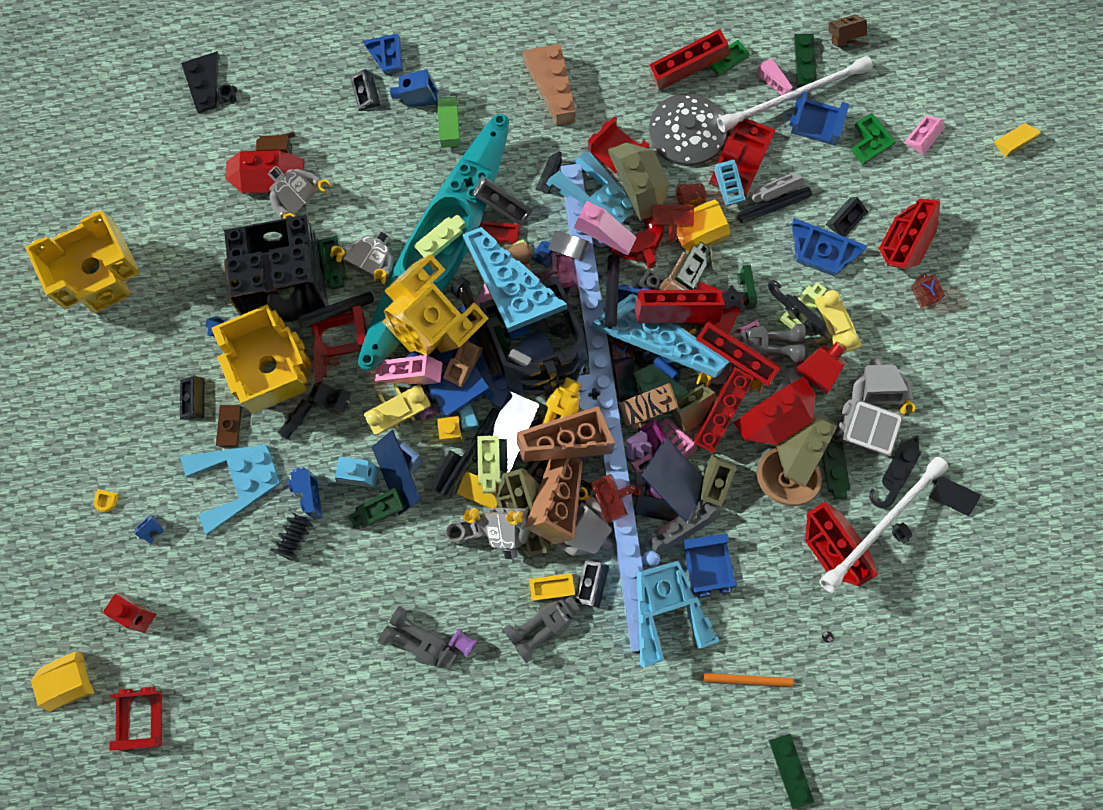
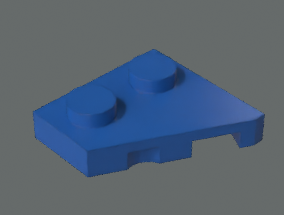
M398 33L363 41L365 47L384 74L403 71L401 39Z

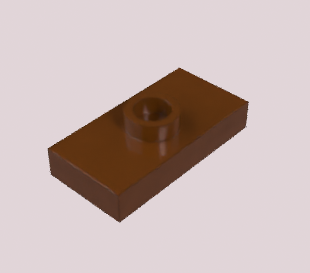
M220 405L216 436L217 447H238L242 413L241 405Z

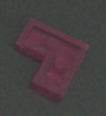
M556 252L552 253L553 269L534 274L540 279V282L558 276L563 288L576 285L574 259Z

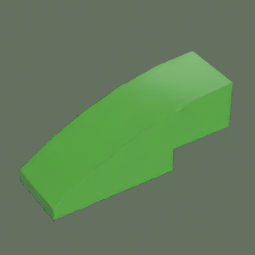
M457 97L438 98L441 148L459 147L461 143Z

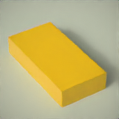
M572 573L529 579L532 601L575 595Z

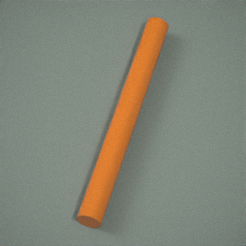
M703 673V682L793 687V678Z

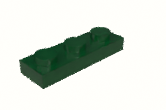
M794 34L793 37L797 87H803L817 81L814 34Z
M791 734L768 740L791 808L796 809L814 803Z

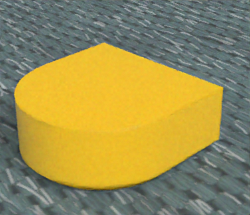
M97 489L94 507L103 513L110 512L115 508L120 494Z

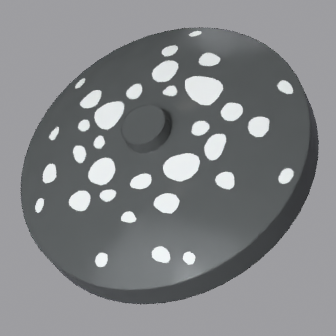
M688 93L671 96L661 102L651 116L649 124L651 143L655 150L669 162L683 166L703 164L714 158L724 145L727 131L722 132L717 124V118L724 114L714 102L706 97Z

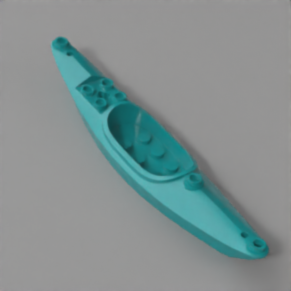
M497 114L487 123L449 174L408 239L385 290L413 263L423 258L414 245L446 218L450 217L452 219L454 216L459 215L466 223V226L462 229V234L434 257L445 271L432 283L441 292L447 287L469 250L464 241L463 234L478 229L487 206L486 203L473 196V192L482 175L495 183L509 129V119L506 115ZM429 264L423 267L429 276L435 272ZM385 290L369 326L358 359L359 366L367 371L373 370L381 364L401 343L382 322L386 318L384 310L393 302Z

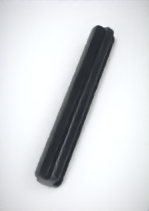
M807 186L739 212L737 215L740 223L748 222L808 199L812 196V191Z
M366 292L302 314L297 317V322L300 327H306L353 310L352 307H362L371 304L374 301V296L371 292Z

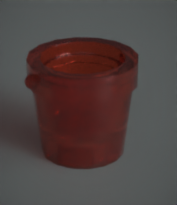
M679 183L676 186V198L679 208L681 210H688L690 207L705 203L706 191L702 183Z

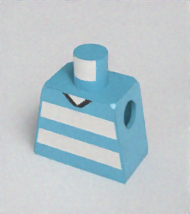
M339 457L335 480L336 483L376 488L379 467L368 460Z

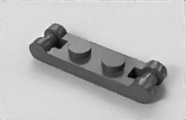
M700 500L687 522L679 516L658 530L648 532L645 535V541L649 545H653L652 549L657 554H662L718 519L721 512L717 507L712 506V503Z

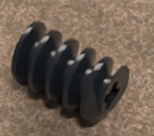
M293 512L291 513L294 517L286 518L290 525L282 526L286 533H278L282 541H274L278 549L271 548L269 550L288 560L290 558L297 559L298 556L293 551H301V547L297 544L298 542L305 543V539L301 535H309L306 527L314 526L309 520Z

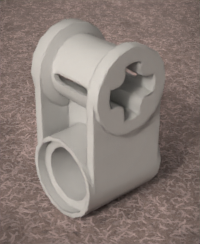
M465 520L451 523L446 528V537L454 545L486 538L487 535L478 525V532L476 531V523H468ZM454 529H459L462 532L461 536L457 539L450 537V532Z

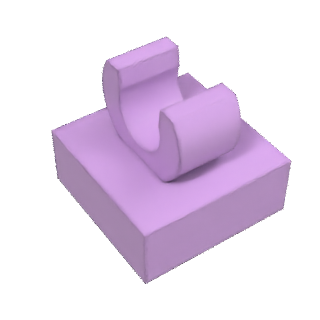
M643 431L626 440V456L629 459L644 458L646 451L652 453V445L647 442V434Z

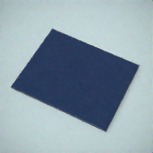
M666 437L641 476L687 522L701 499L704 477Z

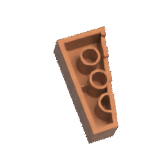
M561 44L523 50V63L528 69L556 126L575 123L576 111Z
M599 406L517 432L516 439L517 447L524 462L607 455L613 453L615 445Z
M577 457L549 460L527 520L526 529L553 544L575 538L582 460Z

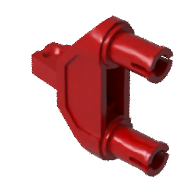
M654 216L643 220L647 229L634 235L637 238L628 255L611 247L612 252L616 253L620 258L636 262L643 260L647 268L656 267L654 255H656V250L663 238L665 228L657 222Z

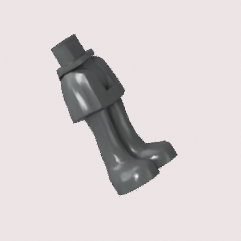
M795 324L788 331H769L764 326H758L741 331V333H732L733 336L764 356L783 355L790 357L796 363H803L804 345H768V341L802 343L806 333L804 324Z
M571 596L564 601H554L539 607V613L519 627L507 625L503 628L514 646L542 624L546 626L533 637L515 647L525 663L532 659V652L537 646L553 635L559 637L574 619L573 616L581 611Z
M399 606L389 623L422 641L421 644L415 643L389 625L383 630L378 643L384 646L390 643L399 645L414 654L415 661L429 666H437L438 668L442 666L449 670L458 654L449 650L450 647L447 646L446 641L436 631L427 632L412 623L407 618L406 610Z

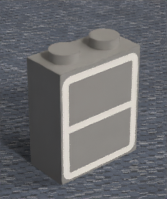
M858 399L848 400L842 410V414H844L842 421L836 428V440L881 456H891L903 415Z

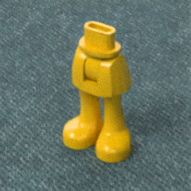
M566 378L564 384L560 385L547 400L548 410L542 424L555 420L557 414L561 415L560 418L578 413L579 390L582 384Z

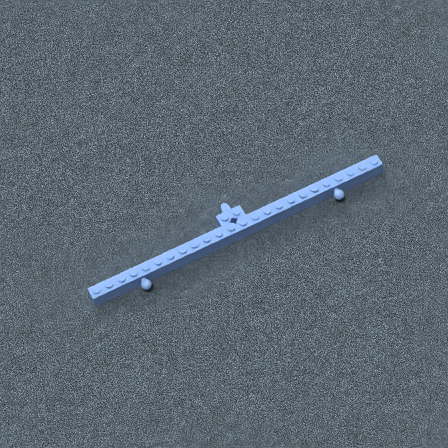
M581 164L561 166V172L585 192ZM569 195L568 198L564 196L569 234L589 241L583 260L573 259L590 374L580 375L577 382L582 384L579 390L578 412L599 406L615 442L613 453L602 455L630 648L631 652L640 651L637 572L643 571V564L649 568L656 567L660 562V556L654 550L645 552L643 556L640 555L607 334L592 328L593 321L604 314L593 245L595 244L601 248L607 245L574 228L583 207L578 205L580 203L578 200ZM596 394L597 400H592L591 395Z

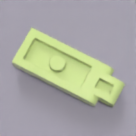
M459 215L454 216L452 219L448 217L418 241L414 247L423 258L429 254L435 257L462 234V229L466 226V223Z
M817 282L813 287L809 285L798 299L814 312L817 309L815 299L823 296L827 289ZM787 311L780 319L790 329L795 324H802L797 318H792Z
M478 436V485H483V493H496V485H500L499 436Z

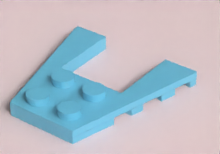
M589 150L581 154L575 163L581 164V168L603 186L591 197L560 171L551 176L546 183L548 186L553 184L561 189L560 193L568 198L570 195L580 202L578 205L584 207L586 201L599 206L621 224L636 212L630 198Z
M266 444L180 457L187 477L227 462L239 496L237 500L199 514L206 535L212 533L213 530L229 521L230 518L281 484Z
M679 561L637 572L641 667H647L664 661L653 616L686 606L697 648H703L720 642L711 629L712 625L708 617L704 616L698 598L694 597L690 589L691 584Z

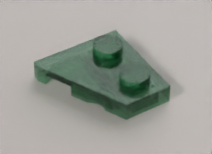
M652 364L633 373V377L642 394L668 383L671 384L676 400L689 393L686 388Z

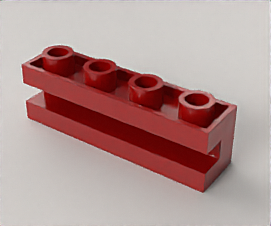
M736 367L731 369L704 422L693 439L695 444L714 453L755 377Z

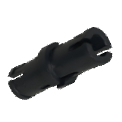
M301 399L293 412L287 415V420L277 433L286 440H289L295 429L303 424L302 420L313 406L306 400Z

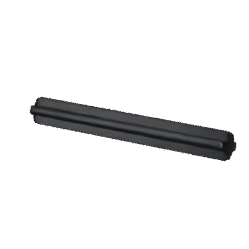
M616 253L608 255L604 325L608 329L617 326L620 256L616 255Z
M462 286L459 294L465 309H467L475 302L470 287ZM472 312L468 315L470 322L477 320ZM483 324L475 332L480 347L483 348L482 353L492 377H500L503 374V370L485 324Z
M493 407L443 486L440 491L443 497L449 499L476 457L478 453V436H488L500 413V410Z

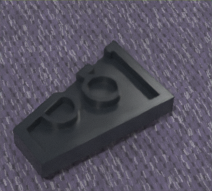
M218 51L181 63L198 113L216 108Z

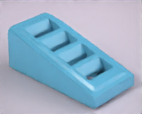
M735 160L716 164L714 172L725 206L744 202L745 196ZM733 177L732 180L724 181L726 178ZM732 185H735V186H736V187H734V188L726 189V187H728V186H732ZM738 192L737 196L728 197L729 194Z
M471 404L460 410L461 427L464 432L479 430V423Z

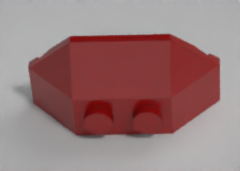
M281 150L240 151L226 161L225 179L242 194L271 193L269 188L275 181L268 175V172L275 166L284 174L291 169L304 171V159Z
M920 198L916 201V204L909 206L895 216L879 247L887 266L909 269L921 264L937 232L941 204L939 200Z
M803 376L734 421L733 424L745 441L778 445L813 421L816 393Z
M827 501L822 502L807 513L805 542L826 572L833 570L845 561L862 540L845 516ZM869 549L847 570L843 577V582L860 587L879 575Z

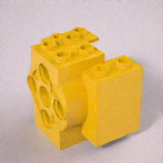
M103 210L93 212L88 217L80 220L81 224H78L75 228L62 232L52 239L46 236L25 246L46 296L64 310L81 302L95 314L132 296L125 281L140 274V271L119 227ZM100 265L99 269L95 273L90 274V271L94 266Z
M432 254L413 263L385 290L393 302L384 310L386 318L382 321L410 352L417 351L423 355H429L435 348L441 353L460 348L489 319L475 302L461 314L432 283L445 271ZM427 264L435 271L431 276L423 269ZM472 312L477 320L470 322L467 316Z
M268 304L212 327L218 346L225 352L217 356L231 394L252 414L308 391L305 385L308 383L306 377L312 375L310 368H313L309 356L304 351L306 350L305 345L297 332H292L289 327H286L277 311H272ZM276 362L274 371L263 373L267 363Z

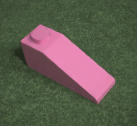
M586 201L574 225L575 229L626 255L629 254L637 238L606 210L589 201Z
M428 355L384 360L377 366L375 381L419 385L440 383L442 362Z

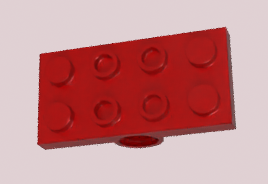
M748 118L739 122L733 128L717 163L735 160L745 198L776 130ZM713 172L709 184L720 188L715 172ZM733 177L726 178L724 181L732 180ZM735 185L728 186V187H726V189L734 188V187H736V186H735Z

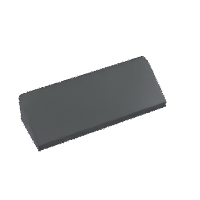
M483 175L473 192V196L513 222L520 224L521 227L533 211L529 205Z

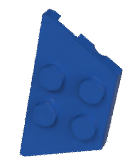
M796 218L791 223L796 262L832 276L837 275L867 248L865 244Z

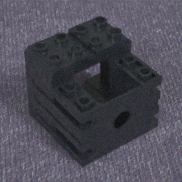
M307 215L224 230L227 258L224 260L228 300L240 316L268 304L272 311H277L279 317L285 323L296 321L297 317L302 314L328 306L318 238H316V233L313 231ZM270 232H278L282 235L274 240L263 237ZM294 287L289 299L282 298L277 292L280 289Z

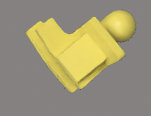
M829 290L824 296L816 298L815 303L820 312L821 320L826 323L825 326L832 335V338L830 340L824 337L817 339L813 342V345L816 346L827 341L834 345L838 341L846 347L844 353L859 349L862 344L839 292Z
M393 383L398 396L388 401H385L383 395L379 394L383 404L364 413L366 421L375 435H379L393 427L398 430L400 429L399 423L409 418L415 421L416 414L431 407L421 385L418 384L401 393L397 384Z

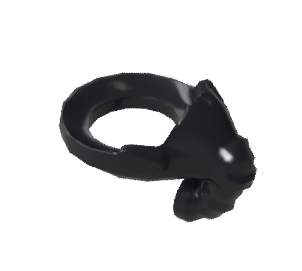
M642 348L641 352H634L633 357L636 365L639 368H651L654 361L650 359L647 363L646 360L653 352Z

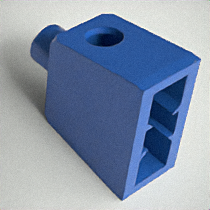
M427 69L400 76L399 87L390 88L391 98H402L406 106L438 105L437 86Z

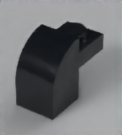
M323 382L314 383L307 402L337 415H342L349 404L351 392L345 389H335Z

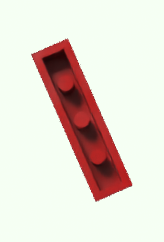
M718 29L649 64L651 75L659 91L730 56L729 44L721 29Z
M639 290L635 312L638 323H702L709 320L720 322L725 304L721 290Z
M710 320L696 338L697 341L769 386L780 370V365Z

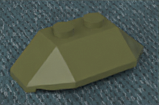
M629 143L608 149V153L639 220L642 221L658 215L670 184L654 150Z
M820 412L813 413V421L777 445L786 478L805 488L839 422Z
M524 468L504 473L495 497L498 507L527 509L529 518L540 487L539 483ZM530 532L527 543L519 548L525 551L528 557L549 552L550 541Z

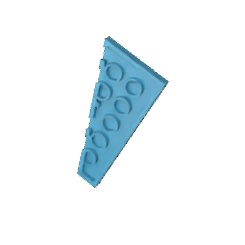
M482 227L463 234L464 241L508 332L567 309V304L563 300L558 299L550 288L547 289L540 282V279L520 261H516L511 256V253L506 249L504 250Z
M633 293L618 303L616 327L608 329L604 325L605 313L592 323L593 329L715 378L730 363V361L697 341L696 337L676 323H638L635 312L637 296Z

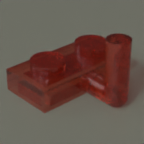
M653 204L652 226H669V237L666 240L668 245H673L676 241L677 227H693L694 205Z
M314 340V382H323V378H327V365H340V357H327V344H323V340Z
M612 474L591 482L606 523H611L628 515L622 500L623 497L629 494L639 496L642 492L639 487L634 485H628L618 490Z

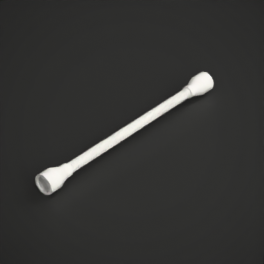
M864 56L857 59L846 69L783 94L768 102L743 112L720 116L717 118L718 127L722 132L733 129L744 119L803 95V92L808 93L848 75L852 76L869 72L873 68L872 61L869 56Z
M935 457L928 464L926 472L918 483L853 550L845 561L835 569L825 573L819 582L826 591L833 593L841 585L847 570L888 528L896 517L901 514L927 484L942 476L948 470L947 462L940 457Z

